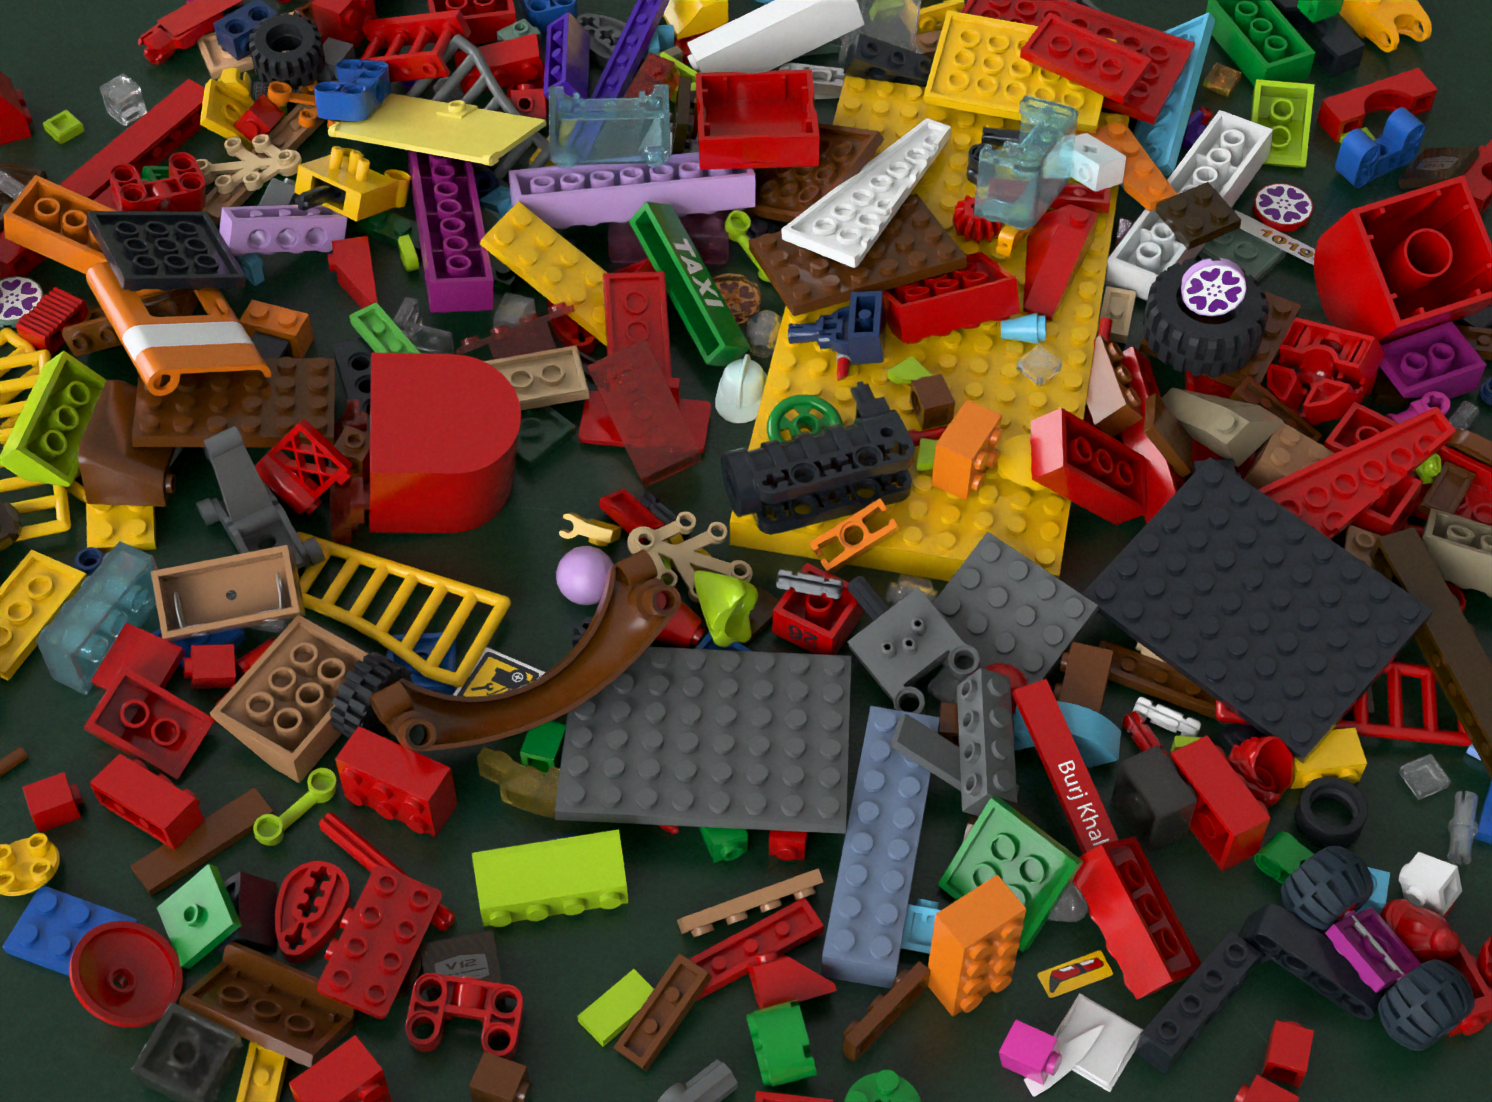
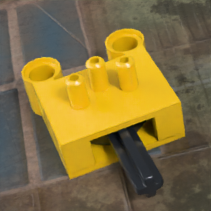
M334 146L332 147L331 155L298 166L294 191L298 196H296L295 202L298 204V209L302 211L322 205L357 222L394 207L401 208L406 206L411 176L404 171L393 169L385 171V175L379 174L369 169L370 161L363 158L364 155L360 151Z

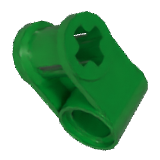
M1278 831L1256 853L1254 861L1264 874L1283 885L1286 879L1300 865L1312 857L1314 853L1300 844L1291 834L1285 831Z

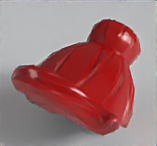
M1396 899L1387 903L1380 914V917L1421 964L1434 959L1446 962L1447 959L1454 957L1461 947L1460 938L1452 930L1448 921L1433 910L1414 906L1406 899Z

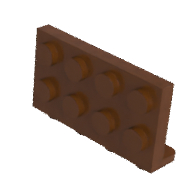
M172 289L140 297L149 314L154 317L191 316L199 301L191 289ZM101 307L89 310L82 323L67 326L62 332V336L74 357L123 345Z
M231 942L225 947L223 961L180 996L179 1009L187 1013L190 1012L207 1022L227 1030L231 1034L241 1036L260 1045L262 1048L272 1050L309 1068L316 1064L353 1028L357 1012L352 1007L321 995L317 991L320 979L237 942Z

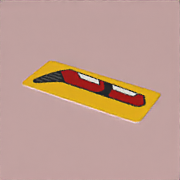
M1098 950L1038 973V978L1048 997L1054 998L1113 975V972L1103 953Z

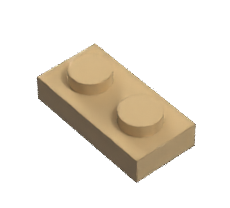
M1106 286L1100 319L1104 317L1112 319L1110 340L1113 342L1124 344L1127 342L1136 291ZM1099 319V324H1098V329H1097L1096 337H1098L1100 319Z

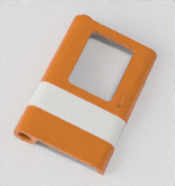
M108 262L97 263L88 270L86 281L146 387L153 395L164 396L173 392L178 386L180 374L261 370L265 377H271V370L219 288L193 290L208 315L154 317L149 314L136 291L122 289ZM165 374L170 375V381L165 386L160 387L161 376Z

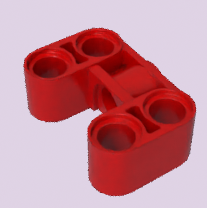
M177 152L170 156L169 178L151 182L142 181L137 169L126 163L114 165L110 170L111 197L118 211L197 212L206 205L205 178L196 159L189 153Z
M436 973L423 974L416 980L406 1020V1034L412 1047L420 1052H430L436 1049L441 1043L446 1019L452 1020V1016L481 1021V1024L484 1025L482 1032L484 1052L507 1060H511L515 1056L524 1016L523 997L515 986L488 982L474 977H456ZM430 986L439 987L442 993L437 1000L428 1002L422 998V993L426 988ZM503 998H512L517 1002V1006L510 1013H502L496 1009L497 1003ZM428 1023L434 1026V1032L429 1038L418 1039L414 1036L415 1029L419 1025ZM497 1035H504L510 1039V1044L505 1050L495 1051L489 1047L491 1039Z

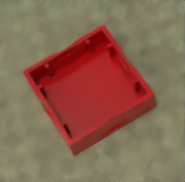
M780 70L760 73H695L700 170L819 166L820 135L817 112L814 108L815 92L812 70Z

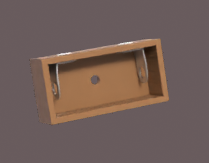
M288 545L151 571L162 639L169 642L292 619L297 615L306 616L294 549ZM230 591H235L237 594L234 600L228 599Z

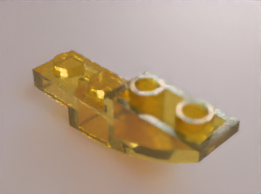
M484 746L477 756L479 772L481 776L499 785L502 801L537 815L555 818L560 769L552 766L547 774L543 776L536 768L532 766L525 767L513 761L505 752H495Z

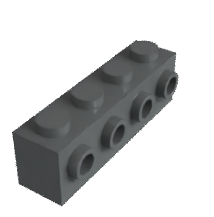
M980 668L957 685L962 812L980 816L990 798L994 796L1000 797L1011 807L1017 804L1010 677Z

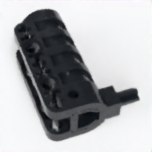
M863 381L857 382V387H853L850 390L856 402L854 424L844 427L839 423L825 426L823 432L812 435L808 431L794 434L792 440L781 443L776 439L762 442L760 448L750 451L743 447L723 452L721 454L722 476L734 513L737 517L752 514L759 530L765 534L773 535L855 514L881 498L884 505L907 499L910 496L912 478L908 468L913 465L915 447L900 415L894 409L890 410L884 397L875 399L869 385H864ZM891 483H897L898 486H902V487L897 488V486H896L895 484H891ZM861 489H870L875 494L872 497L864 498L859 496L857 492ZM830 499H835L836 502L840 503L834 504V502ZM799 505H807L812 511L807 514H799L794 509ZM772 515V517L776 520L771 521V518L766 516Z

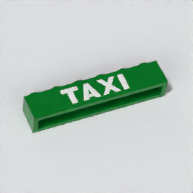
M646 201L629 220V223L655 271H665L666 291L705 363L710 366L727 367L732 361L740 359L751 347L672 205Z

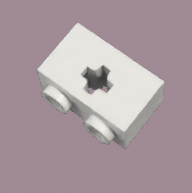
M1088 133L1059 141L1056 168L1095 192L1123 183L1126 162L1124 154Z

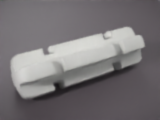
M1139 697L1135 703L1133 711L1139 712L1144 720L1148 717L1153 724L1174 733L1177 730L1182 732L1181 736L1197 737L1201 727L1200 721L1191 717L1185 719L1183 718L1184 714L1161 704L1154 706L1152 705L1153 701L1145 697Z

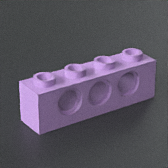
M298 205L222 207L219 232L234 256H244L247 253L272 255L275 252L300 254L304 251L314 250L330 252L333 250L332 241L345 239L348 217L322 205L305 211L298 209Z

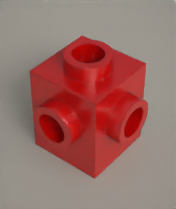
M534 84L517 85V90H510L511 97H508V99L522 116L548 120V99L543 95L544 89H535ZM527 101H530V107L528 109H523V104Z

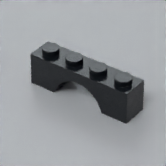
M1270 0L1294 29L1306 31L1318 39L1320 47L1316 62L1332 77L1360 66L1365 44L1337 18L1331 16L1312 23L1297 8L1298 0Z

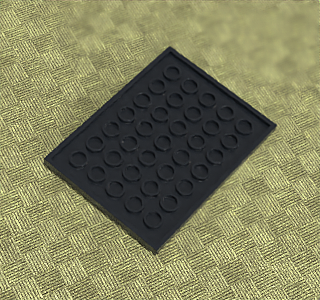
M1211 457L1199 467L1082 593L1083 596L1098 605L1099 610L1097 612L1266 737L1277 736L1281 738L1294 757L1302 763L1315 751L1429 620L1433 613V610Z

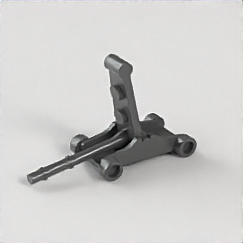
M236 426L203 440L206 447L201 448L207 460L214 467L224 499L218 501L217 498L211 500L206 498L196 503L207 526L220 521L239 554L263 550L259 548V544L265 539H274L276 544L273 547L288 545L294 549L297 569L310 563L314 566L325 561L323 551L314 536L301 542L286 512L278 502L276 494L261 480Z

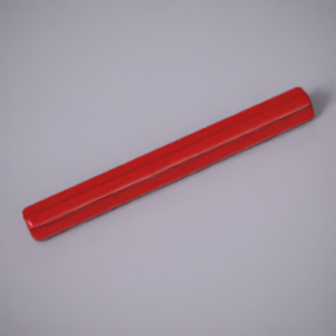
M329 812L320 820L319 826L321 831L371 873L376 866L382 865L410 877L334 813ZM440 902L431 923L440 931H446L454 924L456 919L454 913Z

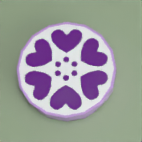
M1211 258L1205 259L1192 265L1184 274L1181 286L1183 301L1187 307L1199 315L1206 316L1221 315L1235 309L1244 299L1247 290L1244 272L1236 263L1220 258V261H1212Z

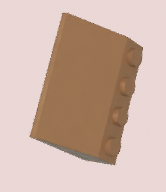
M297 615L210 712V715L272 768L301 783L342 735L330 723V720L333 718L330 716V710L335 707L332 701L340 692L337 690L340 683H345L347 679L345 675L349 670L353 671L355 669L354 664L358 660L363 662V657L368 653L304 617Z

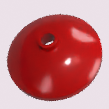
M113 921L93 928L79 941L72 953L69 964L70 983L79 1002L96 1018L119 1027H142L158 1021L174 1006L182 989V967H180L179 958L173 947L155 930L135 922ZM113 982L120 983L123 986V989L115 986Z

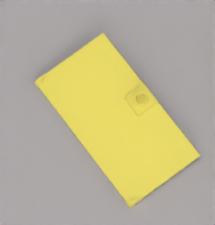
M391 93L373 111L368 119L363 121L336 122L329 127L328 134L330 137L346 138L493 166L499 161L500 157L545 127L546 120L479 109L475 105L465 104L462 100L445 103Z

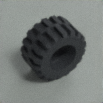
M283 12V15L277 16V13L273 14L270 19H262L260 21L261 25H255L253 33L249 37V47L255 72L263 83L268 82L269 86L274 81L285 82L291 86L292 90H296L298 86L303 85V87L310 85V80L315 81L319 78L318 73H322L324 70L325 55L321 34L317 25L312 23L311 19L308 17L302 18L301 14L298 13L289 15V12ZM286 50H293V51H290V52L282 53L283 51H286Z

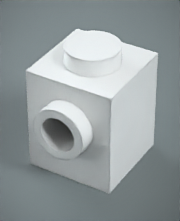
M1420 852L1415 855L1409 864L1403 866L1399 875L1404 899L1411 902L1414 906L1433 910L1442 916L1462 892L1458 866Z

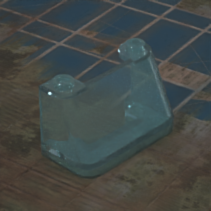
M669 84L654 85L653 93L645 96V91H639V98L580 99L579 93H573V97H569L564 93V86L549 87L550 160L560 168H571L574 165L647 164L653 167L664 165L671 157Z

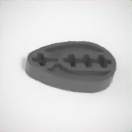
M582 14L576 20L590 33L589 58L605 68L626 23L604 15Z

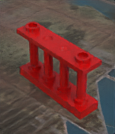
M460 9L367 20L361 28L370 43L361 60L386 62L389 66L390 82L447 77L451 72L442 56L450 40L457 34L468 39L472 31ZM436 43L432 51L422 52L426 44ZM412 45L408 54L398 55L403 46ZM388 48L385 56L375 57L379 49Z

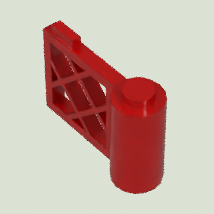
M305 418L255 465L261 480L298 515H301L303 512L310 515L322 502L318 497L335 481L342 485L354 473L349 469L353 464ZM300 431L311 441L312 445L301 444ZM281 449L294 451L296 460H291ZM304 453L314 455L316 464L306 463ZM324 457L330 458L339 469L326 467ZM308 472L319 475L320 486L309 477Z

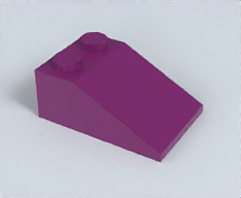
M1452 321L1382 345L1385 356L1380 367L1403 398H1422L1427 392L1437 391L1451 399L1478 389L1486 367L1485 362Z

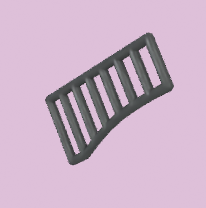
M455 35L450 40L442 56L444 62L447 63L459 48L468 56L431 100L445 102L476 64L481 76L461 100L465 104L472 105L488 86L494 97L486 105L485 110L497 111L501 107L505 113L522 116L503 92L481 51L462 35ZM434 78L418 79L405 96L418 98ZM536 132L513 148L494 171L482 163L472 162V166L476 173L487 171L497 177L499 186L510 188V185L503 178L532 143L542 151L527 169L544 167L550 159L560 166L572 165L574 162L551 144L543 135Z

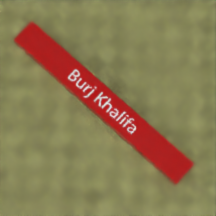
M1047 679L1015 689L1012 693L1082 854L1101 844L1119 840Z

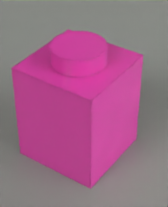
M1016 1019L999 1051L1002 1067L1041 1085H1044L1049 1074L1052 1076L1056 1074L1062 1061V1054H1060L1056 1037Z

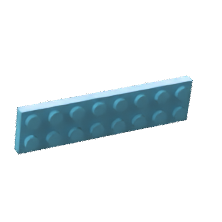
M1210 12L1164 32L1194 42V52L1155 124L1137 119L1133 135L1164 177L1173 173L1176 167L1215 19Z

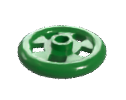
M794 395L779 402L771 411L767 421V434L769 441L776 439L781 443L785 441L780 432L789 430L792 438L794 434L802 433L800 431L802 428L808 429L812 435L822 432L825 426L839 423L844 427L839 412L826 400L813 395ZM794 409L799 415L792 421H789L784 415ZM812 409H815L821 412L824 416L821 420H818L814 415L809 414V412Z

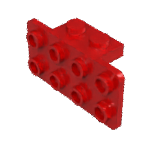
M617 373L615 381L616 393L590 391L589 399H585L578 434L581 443L695 454L703 453L705 450L711 404L708 401L681 399L680 378Z
M376 866L355 908L348 907L339 927L344 930L340 939L333 938L324 956V959L329 961L318 982L317 991L321 995L370 1016L384 1019L390 1011L440 903L441 892L436 888L385 866Z

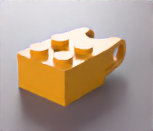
M1344 0L1341 12L1339 13L1361 38L1367 37L1384 52L1397 50L1400 41L1399 34L1410 36L1412 39L1422 42L1428 40L1432 32L1431 21L1417 0ZM1419 22L1423 26V32L1419 28Z

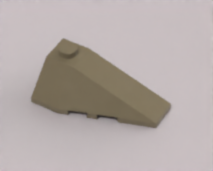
M1174 387L1161 398L1191 438L1224 459H1233V463L1237 467L1283 424L1281 418L1255 404Z

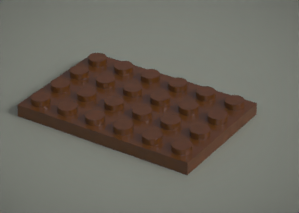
M917 193L906 198L860 264L855 268L783 240L782 231L764 234L749 240L750 252L793 316L850 301L851 292L885 291L967 267V257Z
M322 357L263 358L271 370V377H265L261 370L180 374L176 389L164 396H156L150 393L139 374L132 445L133 447H206L203 440L236 426L245 447H274L305 418L334 446L335 359ZM165 374L161 376L160 387L165 386L170 381V375ZM300 431L301 444L312 445L311 441Z

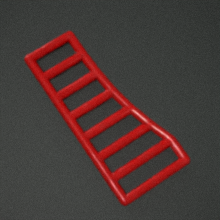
M1392 661L1382 672L1387 673L1389 725L1369 723L1367 690L1354 705V721L1341 720L1333 729L1356 728L1358 736L1456 746H1470L1472 744L1459 719L1458 732L1438 730L1437 679L1430 666ZM1401 676L1421 678L1424 728L1404 726ZM1216 700V718L1218 721L1250 725Z

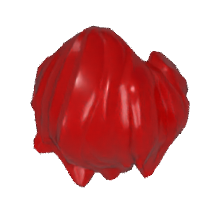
M1268 736L1260 739L1252 737L1251 740L1246 739L1240 745L1234 744L1231 753L1227 757V762L1233 770L1244 777L1250 792L1256 800L1263 802L1266 808L1277 804L1283 792L1287 788H1291L1293 784L1294 755L1285 742L1277 736Z

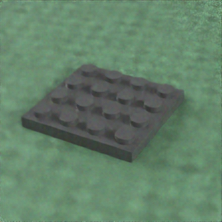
M988 531L933 602V606L960 639L977 650L980 668L986 669V666H992L994 663L1012 664L1013 667H1018L1019 671L1024 673V676L1028 678V684L1048 678L1062 659L1063 652L1069 650L1072 642H1075L1099 610L1097 604ZM961 656L955 661V666L961 670H967L974 664L973 659L968 656ZM946 659L941 664L950 670L949 660Z

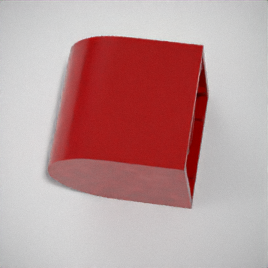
M1465 176L1455 177L1352 209L1323 233L1317 242L1314 254L1315 282L1321 305L1333 327L1373 336L1380 344L1477 314L1491 305L1492 243Z
M371 353L370 532L459 533L482 526L502 510L510 496L513 485L521 409L514 388L496 368L479 359L456 354Z

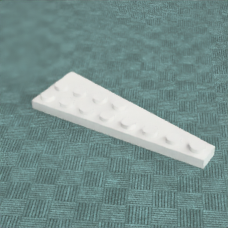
M926 118L868 162L858 174L838 185L781 229L782 239L853 268L857 267L950 139L951 126Z

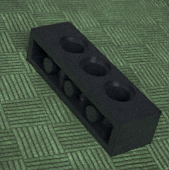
M859 33L848 48L843 73L864 79L926 87L934 58Z
M363 337L332 344L336 366L355 427L370 434L371 353H375V351Z
M1230 931L1141 1032L1135 1053L1166 1076L1254 974L1262 953Z

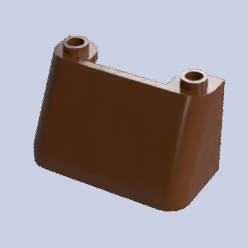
M107 380L79 445L78 461L87 504L166 507L170 494H174L176 490V476L170 472V463L176 447H133L132 430L138 387L122 380Z

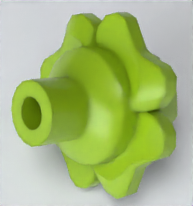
M1434 453L1413 471L1419 475L1423 481L1422 484L1433 483L1434 476L1441 472L1440 455Z

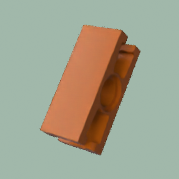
M881 498L809 542L818 557L824 555L821 551L822 548L837 540L845 548L844 552L829 563L826 558L820 560L827 573L833 574L901 531L895 520L891 519L886 527L872 534L869 532L865 523L882 511L884 514L888 511ZM852 529H860L864 533L863 540L857 545H850L846 541V536Z

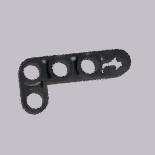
M1267 904L1247 917L1238 936L1262 953L1257 966L1271 959L1350 1015L1362 1020H1371L1375 1016L1379 1002L1384 996L1387 987L1375 993L1370 986L1361 980L1358 971L1346 957L1335 949L1331 940L1288 910L1275 904Z

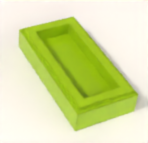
M633 969L577 1016L578 1022L604 1047L629 1026L654 988Z

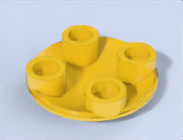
M1021 434L1009 438L999 448L1001 453L997 461L998 474L1004 479H1009L1019 485L1029 486L1035 491L1045 489V486L1032 480L1031 434Z
M36 833L29 838L15 841L9 845H0V894L6 896L25 895L41 888L54 876L59 867L60 854L57 847L48 840L45 834Z

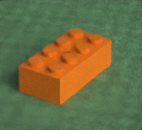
M998 875L935 915L928 969H930L928 987L952 1017L963 1010L965 1013L972 1011L981 1003L982 997L992 991L995 993L1002 991L1012 981L1026 908Z

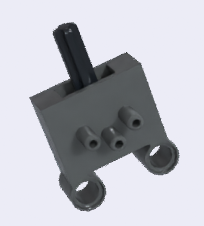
M858 576L847 585V590L873 621L847 641L849 648L893 702L895 710L903 711L900 708L901 703L907 698H914L920 704L916 711L910 713L925 715L926 704L921 691L911 686L946 659L949 660L952 676L959 681H964L980 669L977 650L960 639L919 587L889 609L864 577ZM961 656H968L973 659L974 664L967 670H961L955 666V661Z

